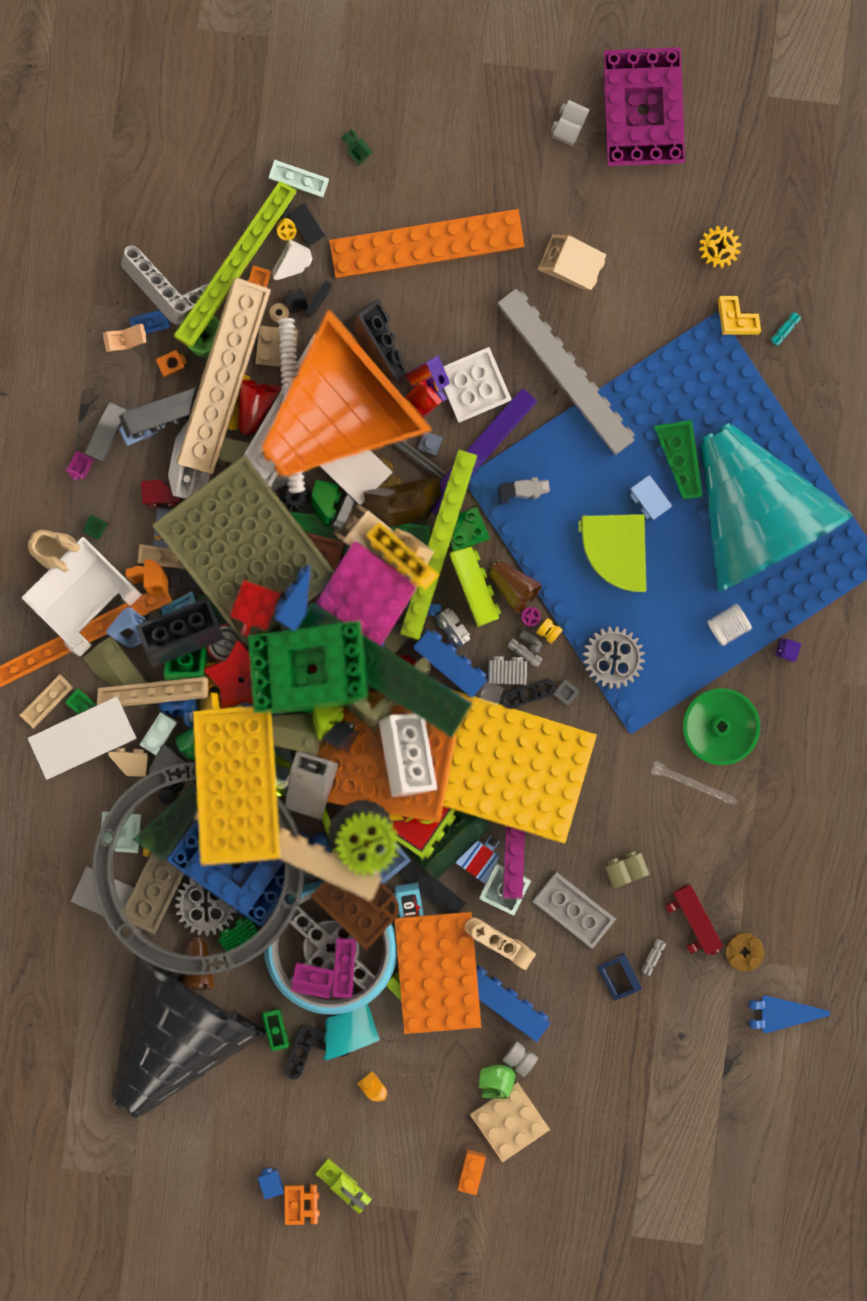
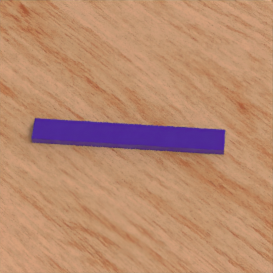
M523 388L466 451L477 455L471 476L538 402ZM453 467L440 480L442 496L432 510L435 516L439 513Z

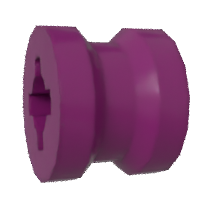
M529 607L522 612L521 620L527 626H534L539 623L541 615L536 608Z

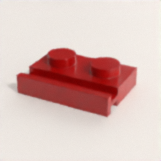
M426 380L419 383L405 397V400L410 403L422 419L442 402L432 387L426 385Z

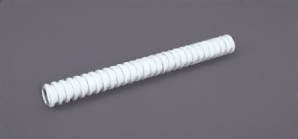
M292 318L278 320V324H280L278 335L280 336L279 342H281L279 353L282 355L280 356V360H282L280 363L282 368L280 370L283 372L281 374V378H283L281 381L283 384L282 390H284L282 392V396H284L283 402L293 380L297 376L296 371H298L296 367L298 363L295 361L297 359L295 355L297 353L295 349L296 343H294L296 341L294 337L296 332L293 325L295 320ZM304 471L287 477V480H289L287 483L289 486L288 492L300 493L305 491L303 487L305 485V482H303L304 476L302 475Z

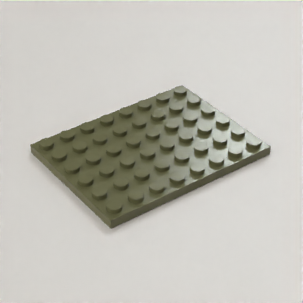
M246 455L152 525L247 647L249 646L248 636L266 634L281 622L275 619L276 612L274 609L267 630L251 626L248 636H244L245 632L243 635L240 634L244 623L241 620L230 617L244 579L279 592V602L281 598L285 600L287 597L285 594L290 584L297 582L296 578L302 567L306 568L310 564L307 602H309L325 590L335 573L331 565Z

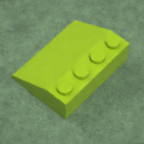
M472 547L450 553L477 627L499 619L498 615L501 614L498 603L494 604L491 597L494 596L491 585L487 586L484 579L487 578L484 567L480 568L477 561L480 560L477 549L473 550Z

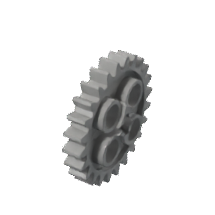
M608 627L607 633L603 629L600 630V635L594 633L595 640L588 639L591 645H585L584 648L588 652L582 654L587 657V660L582 662L583 664H588L585 671L591 670L592 672L589 678L595 676L594 683L602 681L601 687L608 683L609 689H612L613 684L619 689L620 683L626 687L628 686L627 680L633 683L634 679L632 676L639 677L640 675L637 670H643L639 663L645 662V660L640 659V656L644 655L645 652H639L643 645H636L639 638L633 640L632 632L626 635V629L619 632V627H615L614 632H612L611 627ZM614 641H616L615 657H618V660L614 661V674L611 675L610 671L613 660L609 656L614 653ZM602 642L609 644L610 649L608 652L602 651ZM623 644L629 649L626 655L620 652V646ZM600 661L607 663L608 668L606 671L599 669ZM620 663L626 666L625 674L618 671Z
M189 878L190 885L183 883L185 890H178L182 896L176 897L180 904L175 905V907L180 908L181 911L177 912L176 915L183 916L179 921H186L187 923L184 928L191 926V933L197 929L198 935L205 931L206 936H208L209 931L212 930L213 934L216 935V929L218 928L220 931H223V924L229 926L227 920H234L230 914L237 911L220 899H211L210 892H208V902L212 906L208 907L209 921L205 922V908L201 907V903H204V888ZM199 890L202 897L199 901L192 900V891ZM215 908L219 909L222 913L221 918L217 920L211 917V911ZM199 909L202 912L200 920L192 918L193 910Z

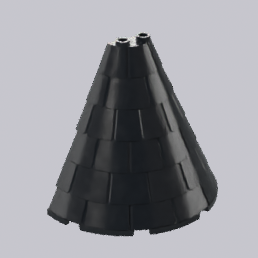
M137 955L135 956L122 1044L120 1046L118 1067L112 1091V1097L114 1098L112 1103L120 1108L122 1106L129 1110L128 1113L135 1118H138L139 1115L143 1116L156 1108L164 1100L183 1090L184 1087L201 1078L205 1073L222 1064L226 1059L245 1049L248 1045L266 1034L264 1029L238 1012L234 1011L233 1015H230L169 975V970L150 964Z

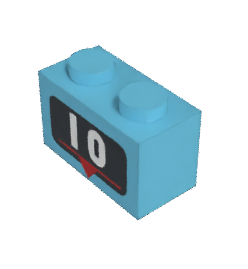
M418 882L395 886L396 893L394 895L399 903V911L396 918L424 916Z

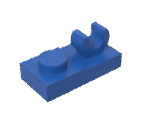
M160 309L129 318L131 327L143 324L146 334L172 326L169 319Z

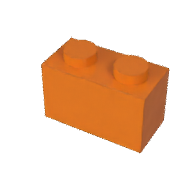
M467 1149L457 1186L458 1191L477 1195L486 1154Z

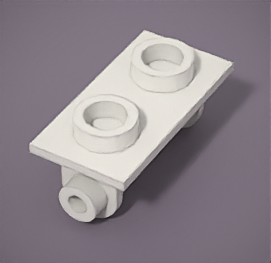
M447 608L436 616L439 627L445 630L449 641L457 648L470 640V634L463 624L458 627L455 626L460 620L453 610Z

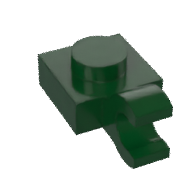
M353 130L344 133L341 137L342 141L349 146L348 154L358 166L363 164L373 153L362 138L357 139V134Z

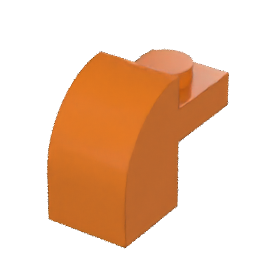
M145 559L143 567L134 566L133 568L126 569V577L130 583H144V588L149 595L168 593V578L156 561Z

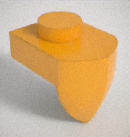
M373 1071L357 1083L371 1101L380 1102L385 1100L387 1090Z

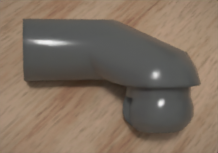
M525 630L521 631L518 638L531 644L530 650L532 652L539 653L540 649L543 648V643L535 635Z

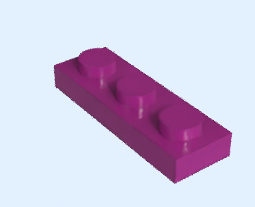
M337 938L332 997L352 998L356 939Z

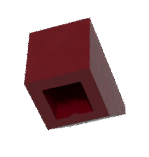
M141 481L142 503L147 505L148 508H159V504H167V507H176L178 503L183 502L181 497L173 496L171 488L163 481Z

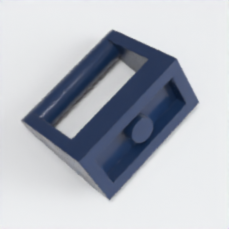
M624 953L597 966L614 1001L642 989ZM617 962L621 963L632 985L631 988L621 993H618L606 967Z

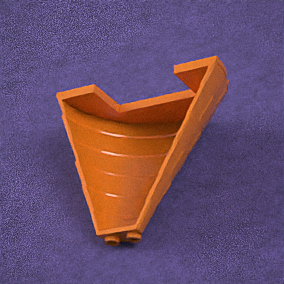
M329 310L326 312L319 331L316 332L299 372L293 380L285 401L282 402L276 419L261 446L264 450L261 454L268 462L272 460L276 464L274 469L281 477L283 475L290 476L309 470L312 467L334 462V460L357 455L360 452L427 433L431 428Z

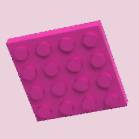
M355 541L316 604L345 623L361 621L362 633L374 642L382 645L417 587L409 580V577L404 576L396 568Z

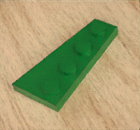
M692 420L654 426L683 499L703 497Z

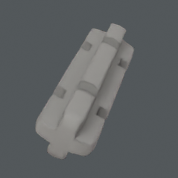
M511 639L507 647L510 650L516 651L517 655L523 657L527 662L530 661V664L538 667L542 662L541 657L537 654L535 656L534 652L524 645H519V642L515 639Z
M660 939L655 941V947L651 949L645 961L646 964L641 969V972L648 976L651 975L653 966L655 967L662 954L661 950H664L666 943Z

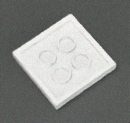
M489 347L443 366L450 381V384L444 390L458 423L512 401Z

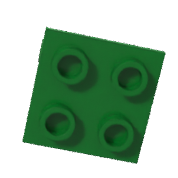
M478 507L459 513L450 541L454 552L490 539Z

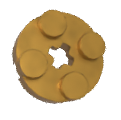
M738 933L726 945V959L732 967L739 971H752L760 966L764 958V947L761 941L754 935ZM743 947H747V950L750 951L747 957H743L739 953L743 950Z

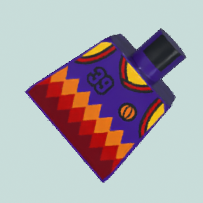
M439 356L415 367L404 375L413 388L426 380V385L432 387L442 402L447 399L442 389L448 386L450 381Z

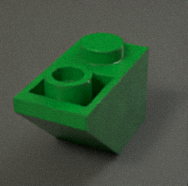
M316 480L311 498V507L323 524L329 527L330 520H334L337 510L334 509V505L338 504L340 500L339 485Z

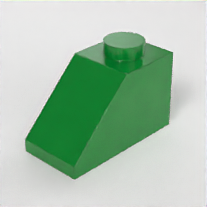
M193 728L177 735L175 740L182 753L186 754L188 758L196 760Z

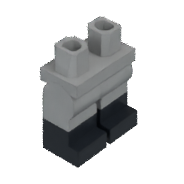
M538 477L531 478L530 480L503 483L497 486L500 506L509 504L512 498L528 499L532 496L533 500L538 499L540 494L550 492L549 481H538Z

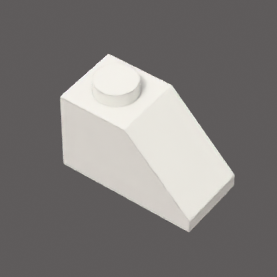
M289 239L272 270L273 279L279 280L303 272L305 267H308L312 261L310 249Z

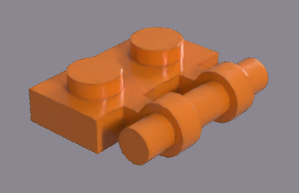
M317 1184L310 1185V1192H304V1185H285V1225H304V1217H310V1224H318L320 1210L318 1209L319 1192H317ZM304 1200H310L309 1210H304Z

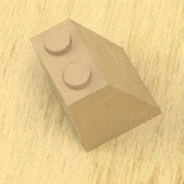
M552 234L537 270L581 289L592 290L597 283V275L605 264L606 254L569 235Z
M355 503L344 527L340 531L335 529L333 534L350 547L353 542L357 541L380 557L381 554L385 553L382 550L377 552L370 545L372 541L366 535L378 522L383 524L390 532L394 533V531L368 510Z

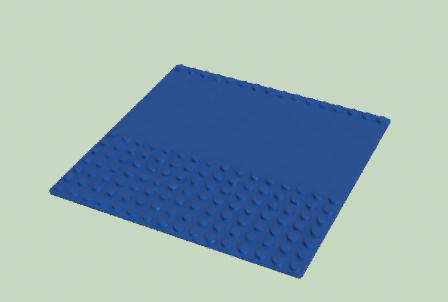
M719 312L709 316L599 389L597 393L601 398L606 397L611 404L609 408L612 412H617L623 420L621 421L622 425L625 428L629 427L635 435L633 436L634 442L616 456L576 405H574L479 467L471 476L468 484L470 492L524 574L541 584L542 588L538 593L539 597L558 626L563 629L562 632L582 662L587 660V657L582 655L588 652L584 646L591 645L588 639L595 640L593 634L597 633L600 635L601 629L607 633L608 627H611L612 632H614L615 627H619V632L626 629V635L632 632L633 640L639 638L636 645H643L639 652H645L644 655L640 656V659L645 660V662L639 663L643 670H637L640 676H632L634 682L631 683L627 680L628 686L626 687L620 683L619 689L616 688L615 684H613L612 689H609L608 683L601 687L602 681L597 682L600 690L629 733H634L867 580V536L854 516H852L838 527L817 537L813 542L780 561L767 566L753 576L732 587H728L722 592L717 590L711 524L708 514L705 473L701 452V443L704 442L703 437L712 432L714 435L720 433L719 428L730 423L731 426L737 427L753 439L755 443L772 453L774 457L792 468L794 472L831 497L833 501L849 510L735 335L722 334ZM692 420L703 497L683 499L654 426ZM650 475L672 507L654 520L646 519L644 516L646 592H631L609 584L594 571L584 552L582 532H578V521H581L582 516L642 515V506L639 502L636 504L629 494H631L630 489ZM538 477V481H549L550 492L540 494L538 499L532 500V496L528 499L512 498L509 504L500 506L497 489L499 484L530 480ZM738 604L747 617L752 629L746 631V633L743 632L741 636L735 637L733 641L727 642L726 645L722 646L713 634L707 621L709 619L712 620V618L715 619L717 614H723V611L728 610V608L731 609V606ZM614 641V653L609 656L613 660L610 671L611 675L614 674V661L618 660V657H615L616 641ZM606 642L601 643L602 651L608 652L610 649L609 644ZM624 644L621 645L620 652L624 655L628 654V647ZM600 661L599 669L606 671L608 668L607 663ZM620 663L618 671L625 674L626 666Z

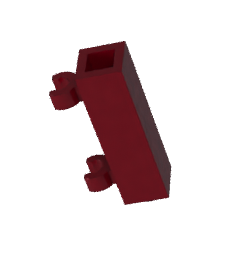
M689 883L674 891L673 894L676 900L664 906L669 913L681 907L698 939L686 946L689 953L692 954L701 948L706 955L710 954L712 956L720 952L723 944L691 884Z

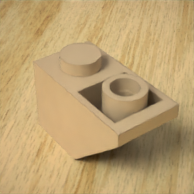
M115 748L114 751L109 752V757L126 776H148L149 753H144L145 749H133V752H125V748Z

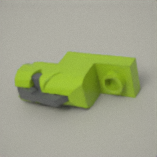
M329 1158L316 1172V1175L327 1183L330 1189L358 1214L363 1211L365 1205L370 1203L372 1198L357 1185L355 1180Z

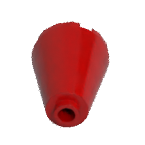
M247 379L242 380L239 389L237 428L240 429L242 434L251 435V433H256L277 396V390L265 383L259 385L255 384L256 381Z

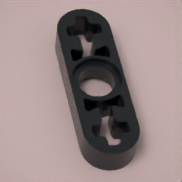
M543 679L508 691L502 696V703L506 708L513 709L548 697L555 692V684L550 679ZM544 682L552 685L549 693L541 691V696L537 697V690L534 685L538 684V688L543 687ZM531 688L534 691L532 699L524 698L523 691L525 689ZM520 691L522 703H519V699L513 701L514 705L511 706L509 703H505V700L508 699L507 695L515 697L518 696L516 692Z

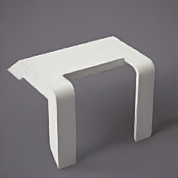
M84 537L76 543L81 546L78 552L69 550L60 559L67 563L69 571L63 572L52 567L22 597L66 642L65 645L79 656L91 646L79 632L118 593L129 605H132L142 595Z

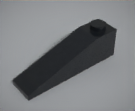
M379 299L353 313L343 321V324L357 344L396 382L407 371L401 353L394 344L396 337L394 332L391 333L388 325V322H390L389 316Z

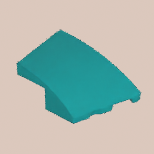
M368 1004L351 1012L335 1014L326 1018V1034L324 1037L326 1054L323 1055V1059L327 1061L380 1040Z

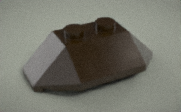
M439 477L363 491L366 510L389 527L427 520L442 496Z

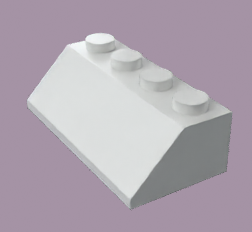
M416 714L392 715L380 720L379 725L392 797L408 796L436 790L425 720Z

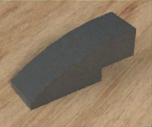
M109 402L87 447L86 455L105 462L111 445H113L121 427L119 416L126 412L127 409Z

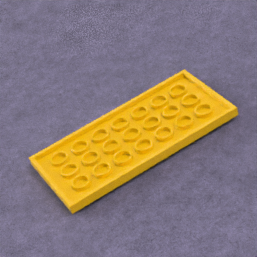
M254 706L194 711L201 864L213 865L280 859L272 713H254Z

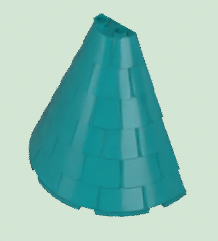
M730 423L719 428L720 433L714 435L712 432L703 437L704 442L701 443L708 514L713 543L714 567L716 568L717 590L719 592L780 561L853 516L849 510L833 501L831 497L794 472L792 468L778 460L772 453L755 443L753 439L737 427L731 426Z

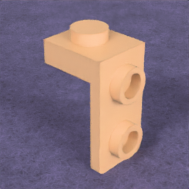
M138 324L125 330L103 333L106 352L123 351L146 343V333L143 324Z

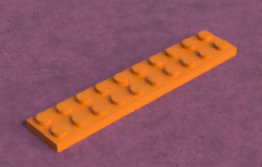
M519 209L329 240L336 279L525 248Z

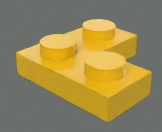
M720 296L717 299L723 335H759L761 332L759 314H740L738 296Z

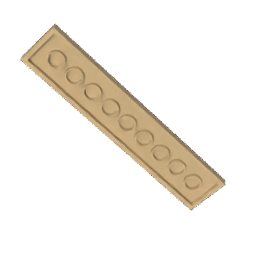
M233 278L178 453L177 464L213 475L271 291L270 289L239 278Z

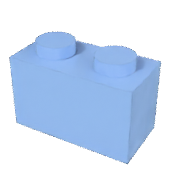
M650 475L630 489V497L636 504L639 502L642 506L641 512L646 519L654 520L672 507Z

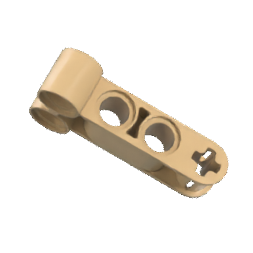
M471 918L465 924L466 932L472 935L474 939L512 960L513 963L524 970H527L536 955L534 951L519 940L508 937L477 918Z

